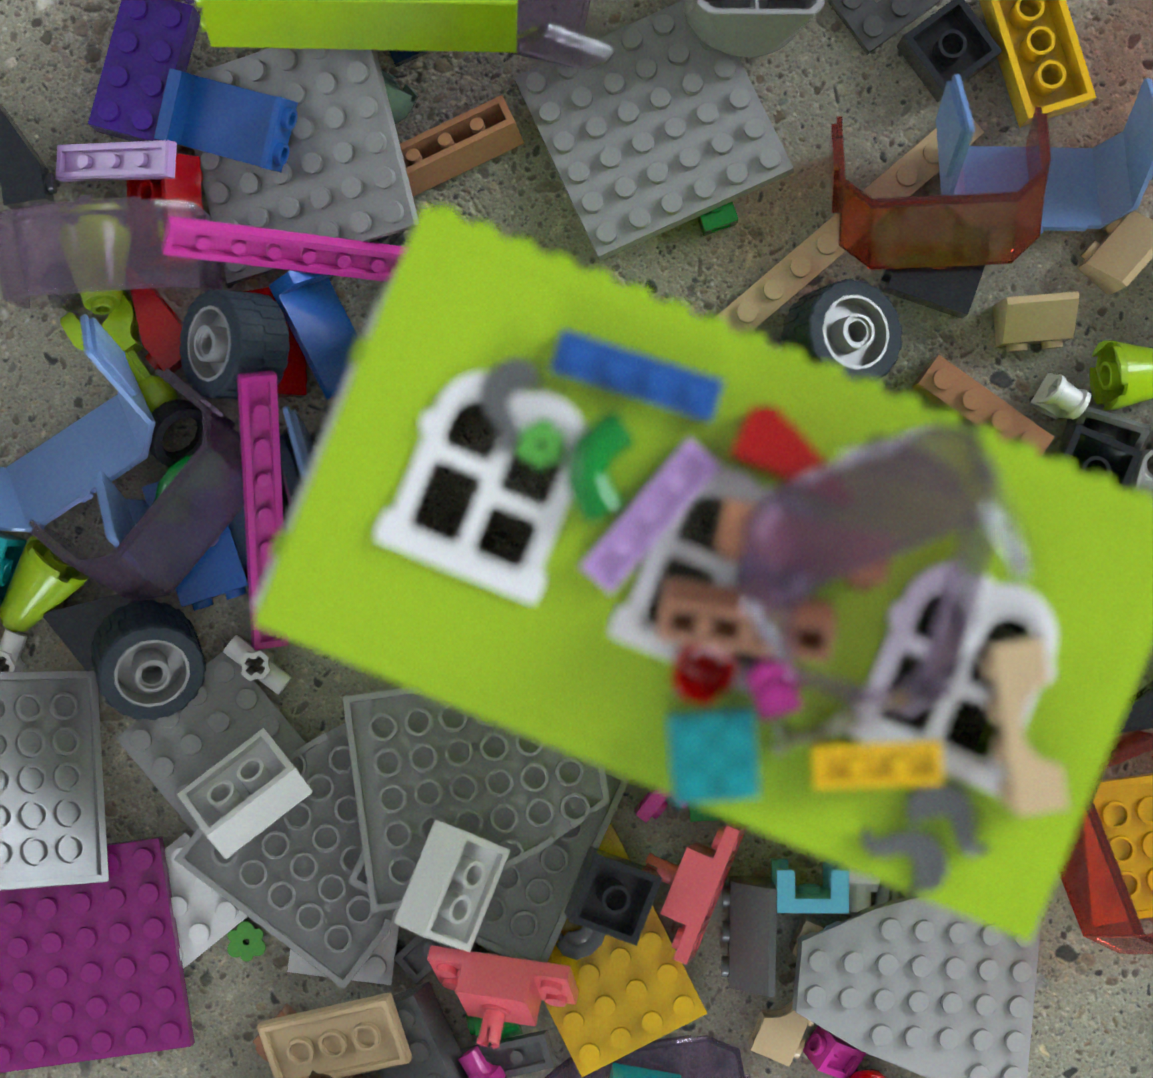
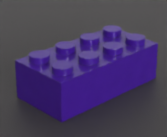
M121 0L88 121L92 128L99 133L132 142L161 141L154 139L169 69L187 71L201 16L194 6L174 0Z

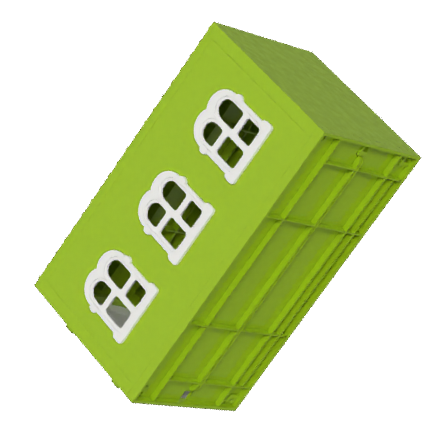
M436 203L435 208L424 204L400 264L386 283L370 315L362 337H357L348 359L351 364L284 528L283 530H278L270 553L273 555L251 608L258 610L252 624L673 796L667 711L751 705L755 722L760 798L690 804L907 893H910L908 890L909 886L917 882L912 874V859L905 854L887 857L873 856L863 846L861 832L862 829L869 828L870 836L879 838L902 830H921L934 837L946 856L948 875L940 888L928 893L920 889L912 895L1031 943L1153 646V494L1130 486L1129 490L1113 486L1114 478L1092 470L1089 474L1074 470L1076 463L1058 455H1053L1052 458L1037 455L1038 447L1025 441L1014 439L1013 442L998 439L999 431L979 423H976L974 427L959 423L961 416L939 407H937L936 411L920 407L922 400L910 394L898 392L897 395H890L881 391L883 384L868 377L860 376L859 380L843 375L845 369L834 363L821 360L820 364H814L805 360L806 353L795 347L783 344L782 348L778 349L765 344L767 337L753 330L744 329L743 333H738L727 328L729 322L719 316L706 313L704 318L689 313L690 306L677 299L667 297L666 302H662L650 296L652 290L638 283L629 281L626 287L613 282V274L595 266H590L588 271L579 268L573 264L574 258L562 252L552 250L550 255L542 253L535 248L536 243L517 234H513L512 239L503 237L497 233L498 228L486 221L475 218L473 224L466 222L458 216L459 211L447 205ZM563 329L723 380V388L712 422L708 423L550 372ZM510 358L528 360L538 371L535 377L544 383L541 389L536 388L530 383L526 390L513 394L509 399V408L518 423L520 433L524 427H533L538 420L547 419L553 424L554 431H561L564 435L567 449L566 461L550 501L543 506L505 492L501 488V480L514 448L508 452L501 453L498 451V447H496L492 458L483 460L447 445L444 439L451 419L457 409L466 402L482 401L481 393L484 380L495 366ZM761 404H766L784 413L783 419L795 425L852 492L854 498L850 505L841 508L728 458L746 414L752 405L760 408ZM614 408L637 444L620 454L612 462L609 469V478L623 504L588 526L577 510L567 485L568 459L578 436L596 419ZM502 433L497 446L505 441ZM687 439H692L719 462L721 466L614 592L610 594L579 566ZM437 461H443L477 475L481 479L480 489L459 539L454 542L418 529L411 522V517L433 464ZM714 496L723 500H734L896 535L885 586L873 584L872 592L846 587L848 582L846 578L831 576L830 583L805 578L806 570L794 569L784 595L832 601L837 623L829 663L776 656L777 661L785 659L789 663V671L803 707L801 709L762 722L744 674L753 670L752 665L736 659L738 665L737 674L735 675L736 679L731 691L722 693L713 705H690L680 698L675 691L671 678L674 658L677 651L686 643L657 639L658 626L648 623L644 616L666 560L673 556L711 571L715 577L713 585L740 588L734 581L740 564L721 560L722 555L712 554L683 542L678 537V530L686 511L693 502L701 497ZM493 507H500L532 520L537 525V533L526 560L519 568L511 567L476 551V541L487 514ZM944 591L954 593L962 598L969 608V627L962 645L957 651H949L920 639L913 634L912 628L921 606L927 598L935 593ZM1013 618L1026 624L1021 638L1032 636L1044 638L1050 681L1038 688L1027 701L1022 715V730L1028 746L1038 757L1063 766L1069 803L1068 810L1017 817L1009 811L1008 806L1003 807L999 794V781H1004L1002 764L997 765L992 747V740L998 738L996 722H990L989 717L973 755L950 747L943 740L956 703L960 699H969L986 706V697L992 696L991 690L970 681L969 672L985 633L998 620ZM907 652L942 665L949 673L930 723L923 733L911 731L889 722L879 715V707L901 655ZM760 653L757 660L771 655ZM852 692L855 695L853 710L858 711L861 715L859 722L835 738L818 744L939 739L942 742L943 783L955 785L968 796L974 812V841L980 845L985 843L988 847V852L979 856H971L961 851L954 838L951 819L948 816L938 815L930 819L920 817L917 827H910L911 815L906 813L907 796L916 786L814 789L811 745L792 746L787 754L777 756L771 752L769 743L773 739L779 741L785 739L773 736L771 734L772 726L777 722L788 724L792 730L819 726L831 719L838 710L845 708V694Z

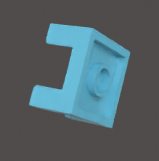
M771 858V879L777 888V913H849L848 868H842L841 865L824 859L823 886L818 884H799L795 886V872L792 869H788V860L785 858Z

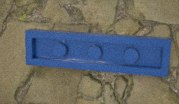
M564 329L550 368L552 373L708 423L712 422L724 384L723 380Z

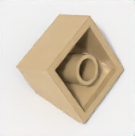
M1136 211L1106 225L1104 230L1108 234L1100 243L1094 240L1080 255L1085 260L1079 265L1078 269L1108 295L1126 288L1153 258V219Z
M1079 291L1006 297L994 304L993 319L996 347L1006 346L1007 352L1027 351L1029 344H1041L1042 350L1063 348V342L1074 338Z

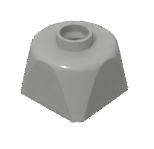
M682 0L684 15L695 34L712 48L738 57L765 56L780 50L792 41L825 5L824 0Z

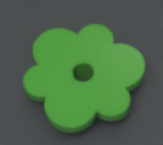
M540 419L533 427L526 426L521 430L523 440L517 446V453L520 458L531 460L532 465L536 468L544 467L546 462L556 464L562 460L563 449L560 445L564 442V435L561 431H554V426L549 420ZM539 441L546 443L544 448L538 447Z
M242 921L237 926V930L233 929L228 933V939L231 941L227 947L229 955L235 958L241 956L244 962L251 961L254 956L262 955L266 950V944L262 940L264 931L261 928L254 929L253 924L249 921ZM244 939H248L249 943H245Z

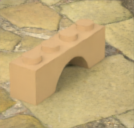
M1032 636L984 644L985 654L980 655V668L983 679H989L992 696L986 697V708L990 722H996L998 738L992 740V747L997 765L1002 764L1004 781H999V794L1003 807L1008 806L1009 811L1017 817L1068 810L1069 803L1063 766L1038 757L1028 746L1022 730V715L1027 701L1038 688L1050 681L1044 638Z
M802 914L789 944L792 953L797 957L798 938L811 932H820L825 929L827 924ZM793 1000L777 1009L761 1010L748 1040L751 1051L790 1067L793 1058L798 1059L802 1054L805 1046V1039L802 1037L807 1025L810 1027L814 1025L813 1022L792 1009Z

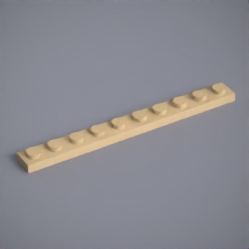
M974 119V133L970 145L985 133ZM937 128L721 311L717 316L729 322L727 328L738 333H743L744 329L754 331L939 172Z

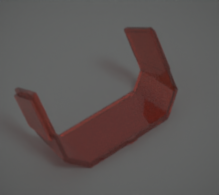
M1041 106L1035 107L1026 142L1029 182L1018 192L874 199L845 177L842 116H836V124H831L829 167L832 213H837L839 246L870 270L924 267L945 269L947 266L1012 264L1040 237L1044 197L1051 163L1047 113H1042Z
M1139 730L1114 739L1059 873L1083 937L1119 954H1153V932L1150 934L1144 933L1095 807L1094 799L1107 768L1153 750V733Z

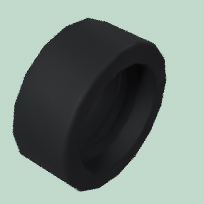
M181 399L167 401L152 412L155 427L149 451L166 467L169 468L185 456L211 452L213 450L216 440L215 425L209 415L191 401ZM185 417L193 418L197 423V431L191 443L176 452L165 450L162 441L168 427L178 419Z

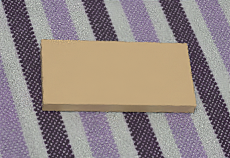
M391 992L260 1021L256 1026L274 1078H308L312 1070L319 1074L329 1075L332 1078H343L408 1064L412 1060V1054Z

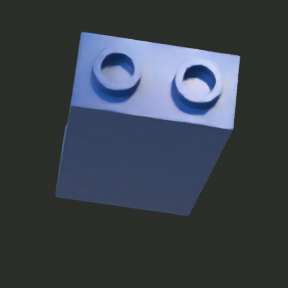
M170 68L154 139L170 140L178 145L282 173L283 165L289 157L288 143L291 131L298 119L296 110L298 102Z
M291 270L271 283L269 288L277 304L280 306V310L283 312L325 398L329 400L338 396L351 364L348 359L358 335L329 280L333 275Z
M159 481L142 487L152 520L153 503ZM217 487L200 488L193 494L189 505V523L153 522L181 607L192 605L193 610L197 611L214 605L212 598L225 594L226 599L229 600L247 594L245 587L248 586V578Z

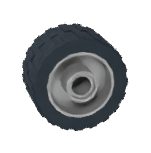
M845 279L800 297L790 307L789 313L784 319L781 341L785 345L805 352L804 359L814 364H820L821 360H825L844 368L843 375L851 379L859 380L860 376L879 381L881 377L886 376L891 371V367L896 364L899 358L898 354L902 347V325H900L897 310L891 304L892 301L879 288L863 280Z
M206 290L203 294H199L189 306L180 334V355L182 368L186 374L185 377L196 393H200L201 396L206 398L238 399L237 377L239 374L274 371L277 374V385L281 382L288 363V352L290 349L289 331L280 306L270 296L263 295L262 293Z
M156 600L130 602L131 604L121 606L115 609L112 614L107 615L94 633L95 637L91 643V658L99 691L104 696L106 703L124 716L127 715L137 720H158L161 717H169L188 706V703L195 699L200 687L203 686L206 662L198 636L190 619H187L181 610L172 607L171 604L156 602Z

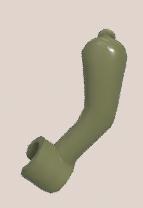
M847 692L844 697L845 708L838 710L831 719L819 726L792 730L791 726L786 723H775L771 728V734L785 740H771L769 743L771 752L777 756H783L791 750L792 746L823 743L857 725L861 715L858 711L853 710L854 693Z

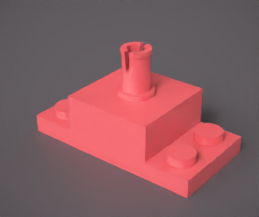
M733 821L727 826H723L722 829L719 828L711 848L698 842L693 843L686 848L679 866L652 853L648 855L645 861L647 863L646 867L656 870L663 878L662 882L670 885L669 893L660 914L684 924L682 928L679 927L671 946L677 949L674 960L687 965L696 956L747 829L746 826Z
M430 945L427 959L440 984L456 992L467 1016L483 1018L480 1034L477 1038V1043L481 1046L488 1047L489 1043H492L491 1048L500 1047L504 1022L536 1027L542 1000L556 1007H564L566 1003L574 1005L577 1003L579 990L570 966Z

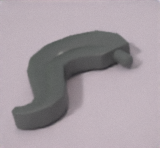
M510 358L495 366L483 382L481 400L485 411L504 435L505 441L497 446L498 451L501 453L513 449L521 435L518 423L509 408V399L513 394L526 390L530 383L538 389L544 386V383L535 377L538 371L528 360Z
M943 783V785L916 786L907 796L906 813L911 815L910 827H917L920 817L930 819L938 815L948 816L951 819L954 838L961 851L971 856H979L988 852V847L985 843L980 845L974 841V812L970 800L955 785Z
M869 828L862 829V844L867 852L873 856L887 857L905 854L912 859V874L917 882L909 886L908 890L911 894L916 893L920 889L928 893L941 887L948 875L946 856L934 837L921 830H902L879 838H873L870 836Z
M582 926L578 930L568 931L565 936L560 932L557 939L559 942L556 946L563 956L578 960L591 955L601 946L605 934Z

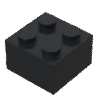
M951 0L906 33L896 46L937 103L942 100L946 84L952 80L954 74L960 75L962 84H964L993 63L1002 53L998 44L965 0Z
M589 846L564 913L572 923L637 946L663 878L652 868Z

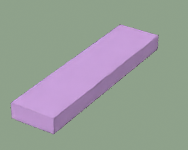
M170 140L57 145L55 180L76 182L175 178L177 143Z
M688 438L579 567L612 594L719 469L721 464L692 439Z

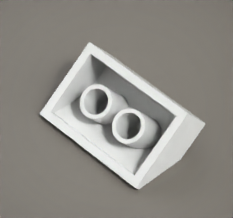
M263 728L177 795L206 837L223 857L227 859L313 791Z
M435 820L394 924L428 939L470 952L510 850Z

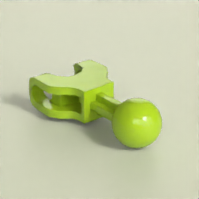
M123 289L119 307L108 314V318L101 326L124 351L128 364L152 414L163 403L178 399L177 391L174 385L166 378L152 376L137 354L144 346L139 340V327L133 300ZM68 312L60 318V324L72 344L84 351L80 317Z

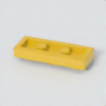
M939 739L811 744L814 789L943 785L942 742Z

